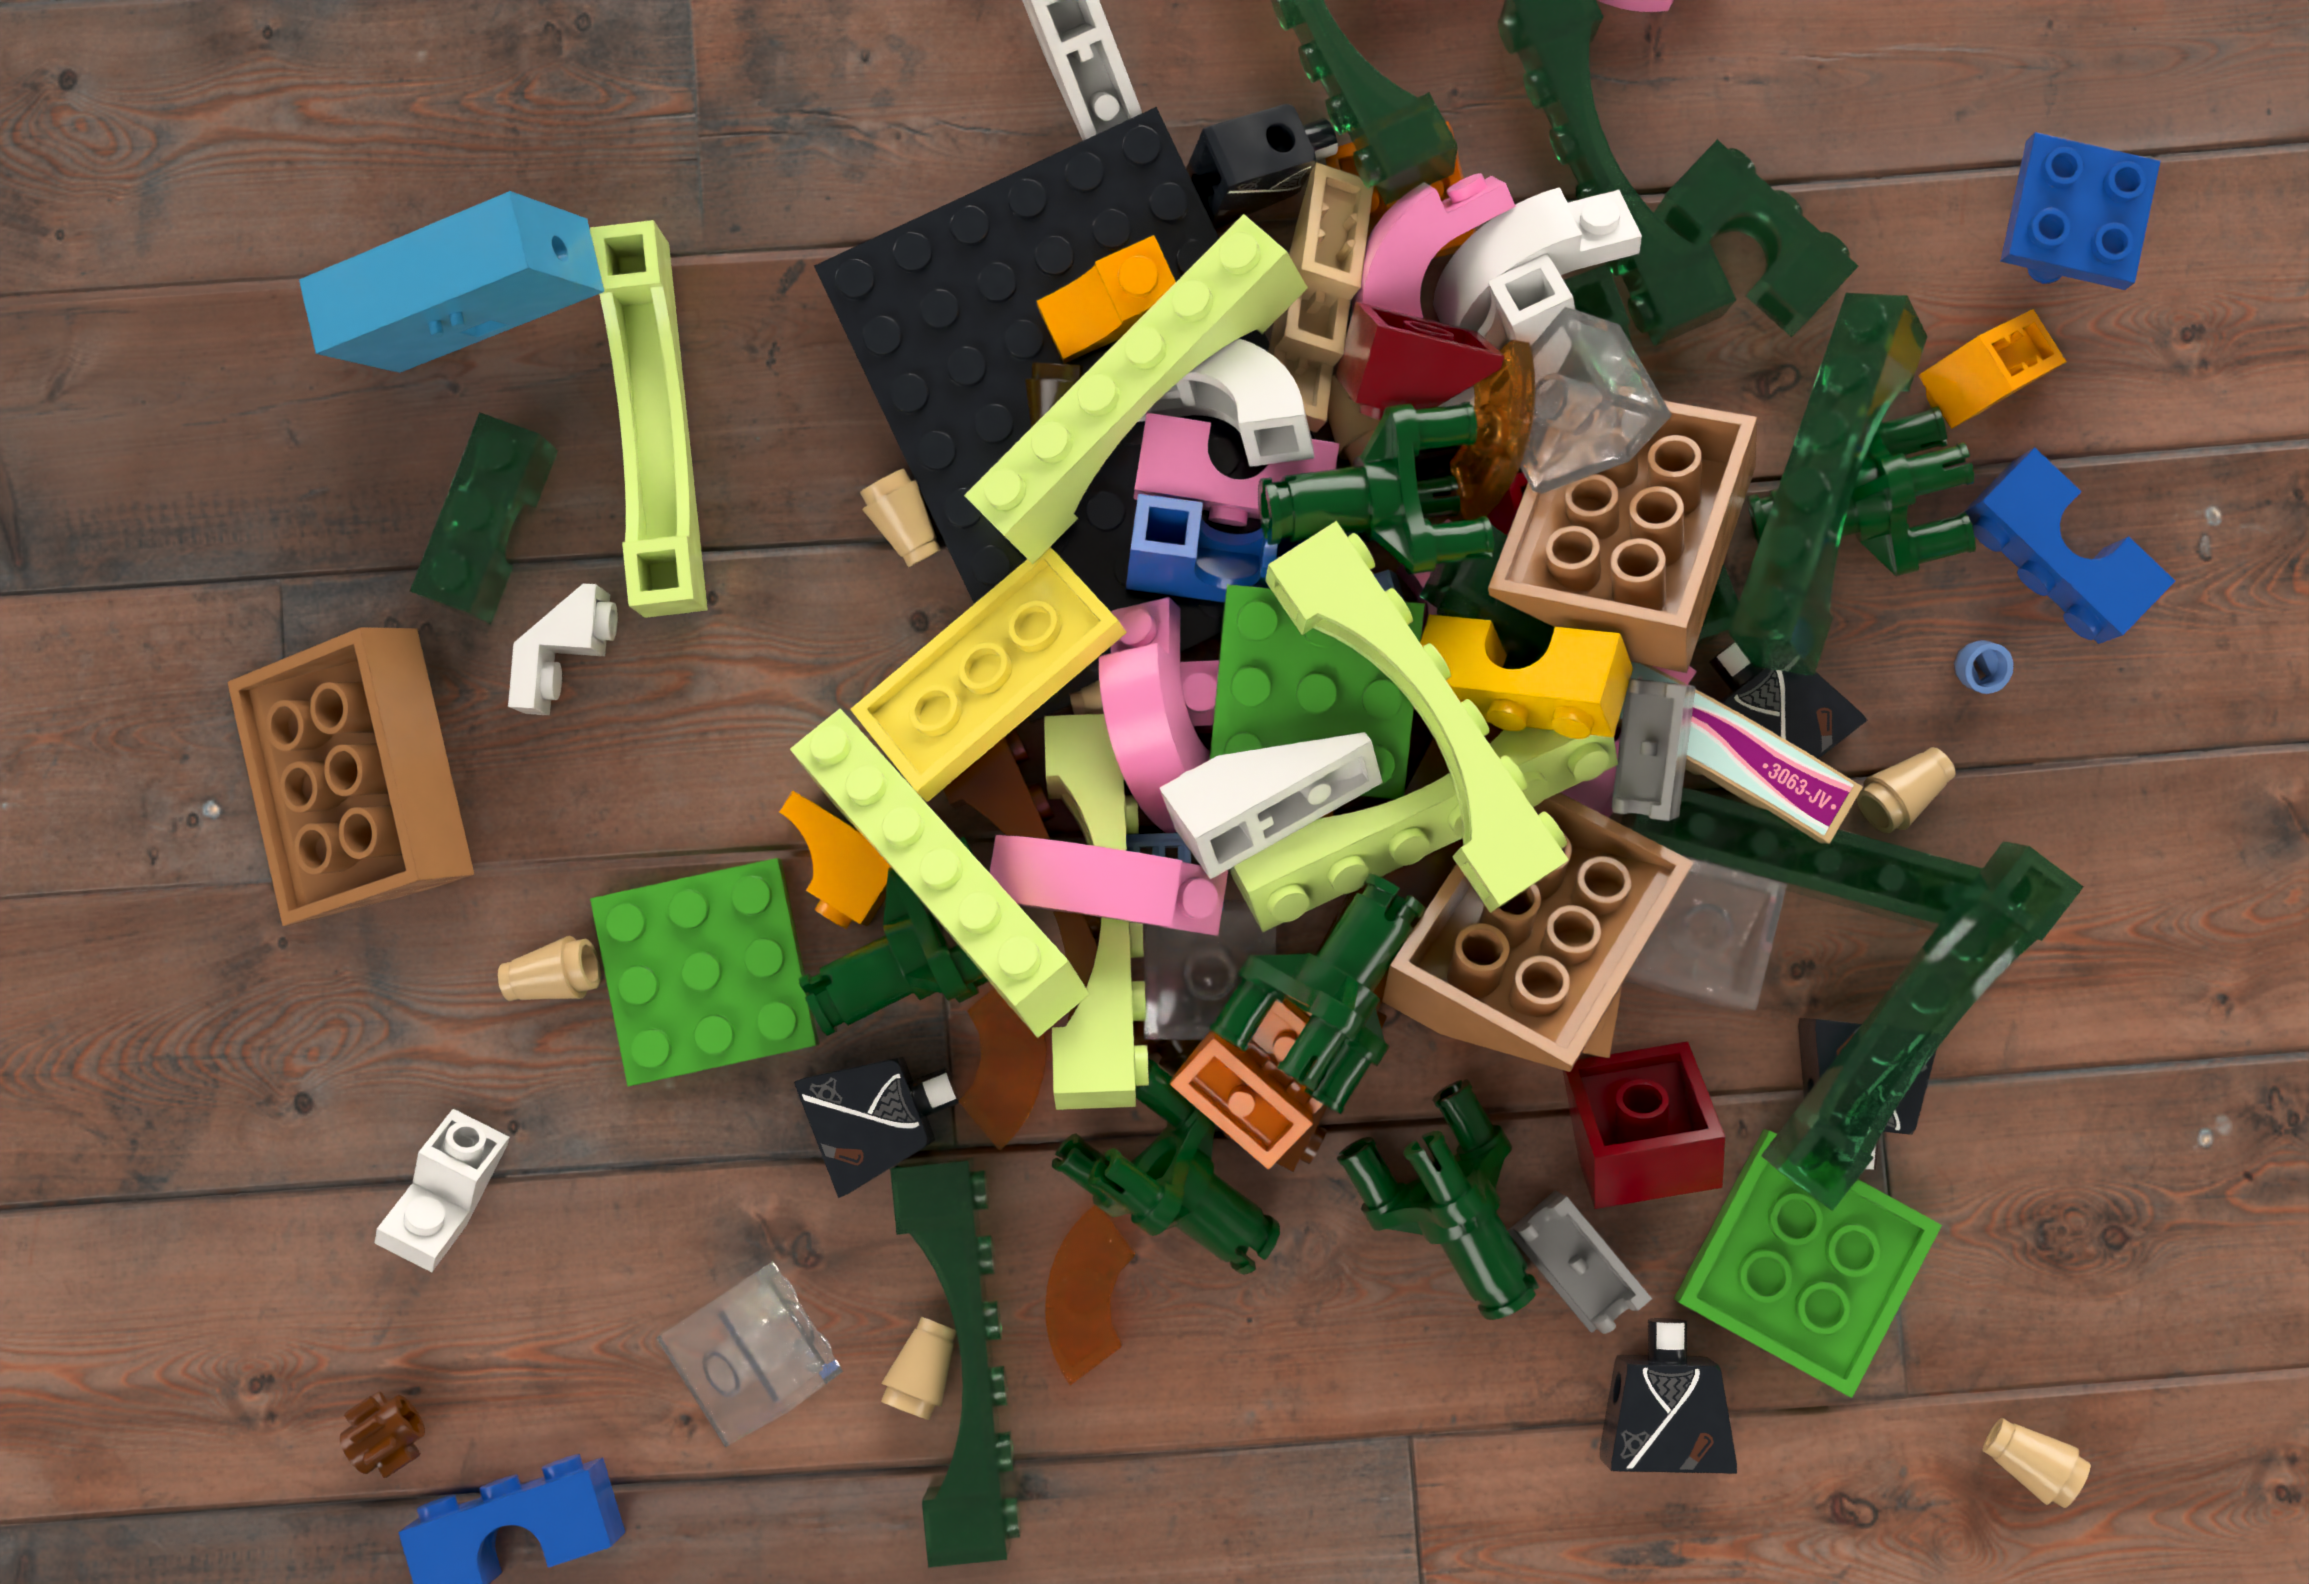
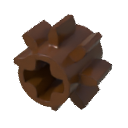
M379 1391L344 1413L345 1418L352 1426L341 1432L340 1444L347 1459L359 1472L368 1474L378 1467L383 1478H387L420 1456L421 1453L413 1443L425 1435V1427L419 1413L405 1397L397 1395L387 1402L383 1393Z

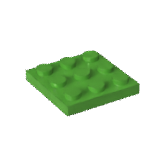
M1226 584L1209 760L1219 755L1365 732L1372 741L1383 783L1360 796L1388 799L1403 797L1414 709L1408 698L1371 661L1343 642L1314 628L1302 635L1270 588ZM1404 601L1413 618V622L1408 626L1420 642L1425 603Z
M780 858L590 898L627 1087L820 1045L814 1016L805 999L809 993H805L799 984V978L805 976L784 869Z
M1763 1129L1678 1289L1674 1300L1852 1398L1942 1225L1776 1133Z

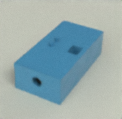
M512 191L299 279L316 354L398 373L605 292L587 218Z

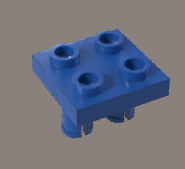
M2035 132L2025 143L2000 262L2026 267L2029 275L2035 281L2042 284L2056 282L2062 276L2126 290L2136 281L2160 161Z

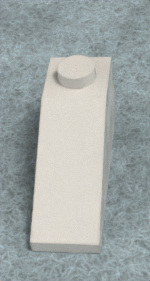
M1022 0L1042 52L1082 140H1086L1142 114L1099 0Z
M1363 732L1219 755L1192 770L1186 771L1159 789L1175 830L1208 877L1212 879L1380 785L1383 781L1372 741Z

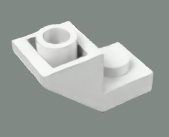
M583 583L514 642L508 707L524 714L550 715L551 700L559 698L562 687V669L559 662H554L555 653L605 656L606 640H614L618 622L617 606L615 603L610 602L609 593L596 584Z
M452 1109L418 1152L413 1183L377 1228L374 1243L433 1272L467 1226L508 1145L509 1136Z

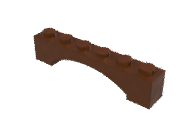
M1016 728L943 789L952 807L956 809L968 804L994 823L1006 836L1051 840L1044 822L1055 816L1040 782L1029 787L1027 786L1018 764L1028 760L1029 757ZM1053 911L1064 945L1065 956L1084 986L1087 987L1098 949L1095 939L1100 937L1101 920L1096 916ZM1079 1004L1069 1011L1068 1022ZM1133 1021L1134 1046L1147 1045L1148 1056L1158 1052L1145 1021Z

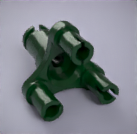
M1468 401L1457 405L1417 410L1411 404L1387 406L1363 453L1354 459L1352 467L1285 475L1278 482H1272L1271 477L1260 479L1258 484V509L1263 536L1268 540V545L1279 544L1281 538L1289 537L1291 542L1305 541L1337 521L1346 535L1360 533L1366 542L1377 541L1404 565L1409 575L1432 572L1435 570L1436 564L1480 558L1482 560L1491 559L1492 552H1494V537L1492 526L1487 516L1431 525L1428 519H1424L1447 515L1451 517L1458 516L1460 511V495L1433 498L1450 495L1451 491L1458 490L1459 487L1455 476L1445 475L1441 478L1417 481L1414 457L1418 456L1419 450L1463 444L1469 446L1476 443L1477 420L1473 405H1470Z
M1938 406L1924 412L1882 422L1877 417L1856 423L1844 458L1839 464L1840 472L1770 490L1769 496L1759 498L1757 494L1747 496L1751 524L1761 556L1772 555V550L1782 548L1785 552L1855 534L1858 541L1895 576H1900L1918 571L1919 564L1965 552H1975L1974 532L1966 512L1909 527L1907 523L1908 505L1915 504L1916 496L1962 484L1969 485L1974 483L1972 462L1943 469L1966 462L1965 458L1970 457L1966 444L1962 442L1953 447L1906 459L1905 455L1948 445L1944 419Z
M965 837L959 838L964 846L973 854ZM892 867L888 868L883 922L885 936L819 968L820 973L813 977L807 974L799 978L802 990L810 994L805 997L806 1002L818 1025L827 1036L837 1032L838 1025L845 1022L849 1026L915 993L919 1000H922L939 992L943 993L948 1001L956 998L961 1003L979 994L978 987L989 982L959 945L950 948L932 913Z
M1369 873L1364 881L1366 889L1363 894L1357 893L1317 957L1309 953L1249 955L1237 973L1242 980L1215 1022L1211 1023L1209 1027L1215 1034L1246 1052L1249 1042L1275 1001L1283 1003L1284 1000H1287L1309 1014L1311 1018L1283 1062H1280L1277 1068L1286 1075L1294 1077L1295 1081L1305 1086L1304 1092L1340 1115L1371 1064L1378 1066L1390 1047L1384 1040L1376 1012V1006L1380 998L1373 992L1412 932L1411 922L1415 917L1420 918L1426 910L1411 895H1408L1406 899L1396 895L1400 889L1399 887Z
M1148 1059L1149 1086H1135L1136 1098L1167 1121V1127L1132 1161L1122 1156L1121 1152L1115 1148L1107 1150L1104 1156L1086 1143L1080 1135L1075 1133L1069 1136L1056 1151L1055 1155L1058 1157L1052 1160V1168L1062 1172L1092 1194L1093 1204L1112 1218L1131 1213V1221L1151 1236H1156L1167 1229L1177 1227L1220 1260L1227 1263L1230 1262L1232 1269L1239 1274L1246 1275L1256 1270V1264L1254 1260L1246 1255L1248 1248L1250 1247L1256 1251L1258 1256L1265 1261L1276 1246L1279 1238V1222L1270 1215H1264L1260 1207L1214 1174L1212 1150L1215 1123L1170 1085V1080L1173 1078L1171 1075L1161 1069L1155 1061Z
M1465 1079L1463 1082L1458 1080L1441 1089L1432 1099L1459 1142L1456 1150L1457 1154L1454 1156L1446 1144L1445 1137L1441 1131H1432L1421 1136L1434 1157L1433 1162L1430 1161L1425 1150L1419 1146L1416 1140L1412 1141L1405 1148L1404 1155L1411 1162L1420 1178L1408 1184L1403 1182L1397 1183L1372 1137L1361 1138L1346 1146L1336 1159L1344 1167L1364 1201L1361 1211L1374 1231L1390 1229L1424 1235L1430 1244H1440L1470 1296L1475 1301L1481 1303L1478 1305L1481 1315L1487 1320H1496L1511 1315L1526 1306L1536 1296L1534 1289L1539 1288V1284L1533 1275L1526 1273L1525 1270L1528 1269V1265L1496 1212L1500 1207L1501 1199L1496 1193L1495 1188L1504 1159L1511 1152L1512 1145L1501 1126L1492 1125L1475 1096L1469 1080Z

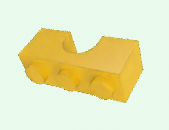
M1429 614L1420 644L1423 647L1430 643L1438 650L1451 673V677L1446 681L1460 702L1466 699L1472 701L1487 723L1508 731H1521L1525 727L1554 730L1565 737L1584 739L1590 735L1614 738L1629 679L1633 671V666L1620 633L1555 627L1546 653L1537 662L1521 669H1505L1503 666L1507 655L1491 620Z

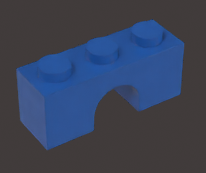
M2034 447L2013 460L1963 512H1966L1970 522L1973 524L1974 536L1990 550L1995 552L2001 551L2019 568L2017 570L2018 577L2030 590L2042 596L2047 595L2065 612L2063 618L2075 633L2087 640H2095L2098 644L2120 637L2166 592L2175 580L2129 536L2104 547L2093 559L2083 558L2073 553L2062 539L2060 521L2067 506L2082 491Z
M1138 494L1126 589L1225 602L1226 584L1270 588L1265 581L1268 564L1304 541L1291 542L1289 537L1281 538L1279 544L1268 545V540L1263 536L1262 528L1248 534L1224 533L1211 528L1202 519L1203 502Z
M575 1454L543 1466L542 1472L544 1477L520 1484L518 1474L480 1487V1498L458 1505L456 1495H450L418 1507L416 1510L419 1518L398 1532L413 1584H490L502 1573L496 1553L495 1541L499 1528L506 1525L523 1527L536 1536L541 1544L548 1568L612 1547L625 1533V1529L603 1457L583 1464L580 1454Z

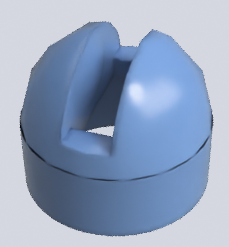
M1986 640L1971 642L1958 651L1954 662L1955 674L1961 683L1969 689L1984 694L1994 693L2002 689L2009 682L2013 673V659L2010 652L2002 645ZM1974 660H1976L1980 669L1986 675L1982 679H1979L1975 670Z

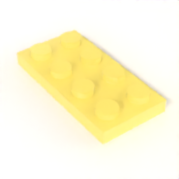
M1049 547L1034 564L1028 559L1024 561L850 710L913 789L928 802L1127 632L1108 608L1061 557Z

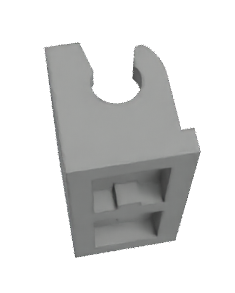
M1629 679L1623 711L1617 759L1618 765L1616 767L1611 807L1612 812L1619 814L1649 815V818L1667 821L1679 817L1696 686Z
M1556 1190L1508 1230L1512 1239L1591 1333L1596 1329L1602 1334L1613 1331L1616 1328V1324L1613 1321L1621 1313L1629 1308L1631 1311H1639L1652 1300L1570 1199Z

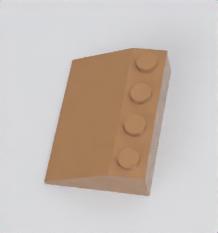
M1566 384L1488 586L1489 595L1553 627L1620 633L1631 662L1687 673L1756 467L1757 417Z
M360 627L227 682L282 926L294 925L426 891L474 875L417 629Z
M1558 793L1543 800L1533 808L1538 815L1544 811L1547 812L1560 827L1567 841V846L1562 848V851L1569 860L1557 870L1491 913L1458 864H1456L1390 964L1382 1002L1441 1035L1570 1072L1690 872L1694 862L1562 793Z

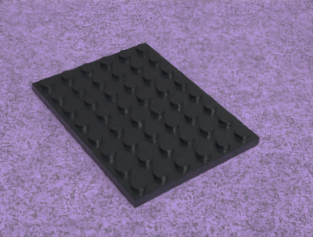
M1157 107L814 265L974 604L1027 560L964 495L1031 429L1025 379H1031L1032 363L1064 364L1037 307V300L1054 293L1081 277L1095 265V261L1153 235L1177 282L1219 239ZM1254 330L1239 338L1253 343L1267 352L1269 351L1270 343L1265 333L1261 334L1258 330ZM1118 340L1065 364L1083 366L1084 375ZM1203 415L1179 417L1211 423L1208 454L1214 467L1223 475L1233 479H1248L1258 475L1266 468L1267 465L1249 466L1241 433L1231 424L1215 417ZM1145 421L1137 422L1120 441L1090 483L1074 513L1078 519L1050 547L1110 612L1170 597L1180 608L1181 654L1222 634L1225 602L1126 589L1137 500L1134 499V489ZM1310 431L1311 439H1315L1312 431ZM1202 510L1204 522L1211 528L1224 533L1248 534L1261 529L1260 519L1248 518L1246 526L1224 525L1208 520L1210 511ZM1358 533L1357 535H1358V536L1361 538V540L1364 542V540H1363L1361 534ZM1111 647L1100 656L1111 654ZM1099 657L1028 716L1030 723H1035L1043 719L1044 716H1049L1072 705L1070 693L1081 691L1082 688L1098 681Z

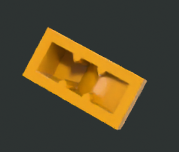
M1153 235L1095 261V265L1081 277L1054 293L1037 300V307L1065 364L1120 339L1176 281Z
M2032 309L1977 336L1918 376L1926 387V397L1932 408L1939 407L1942 416L1952 429L2066 363V360L2038 315Z
M792 791L779 813L796 826L809 847L813 862V879L806 891L820 899L814 910L844 929L849 927L852 920L860 925L868 926L886 898L888 868L891 866L857 829L803 795Z

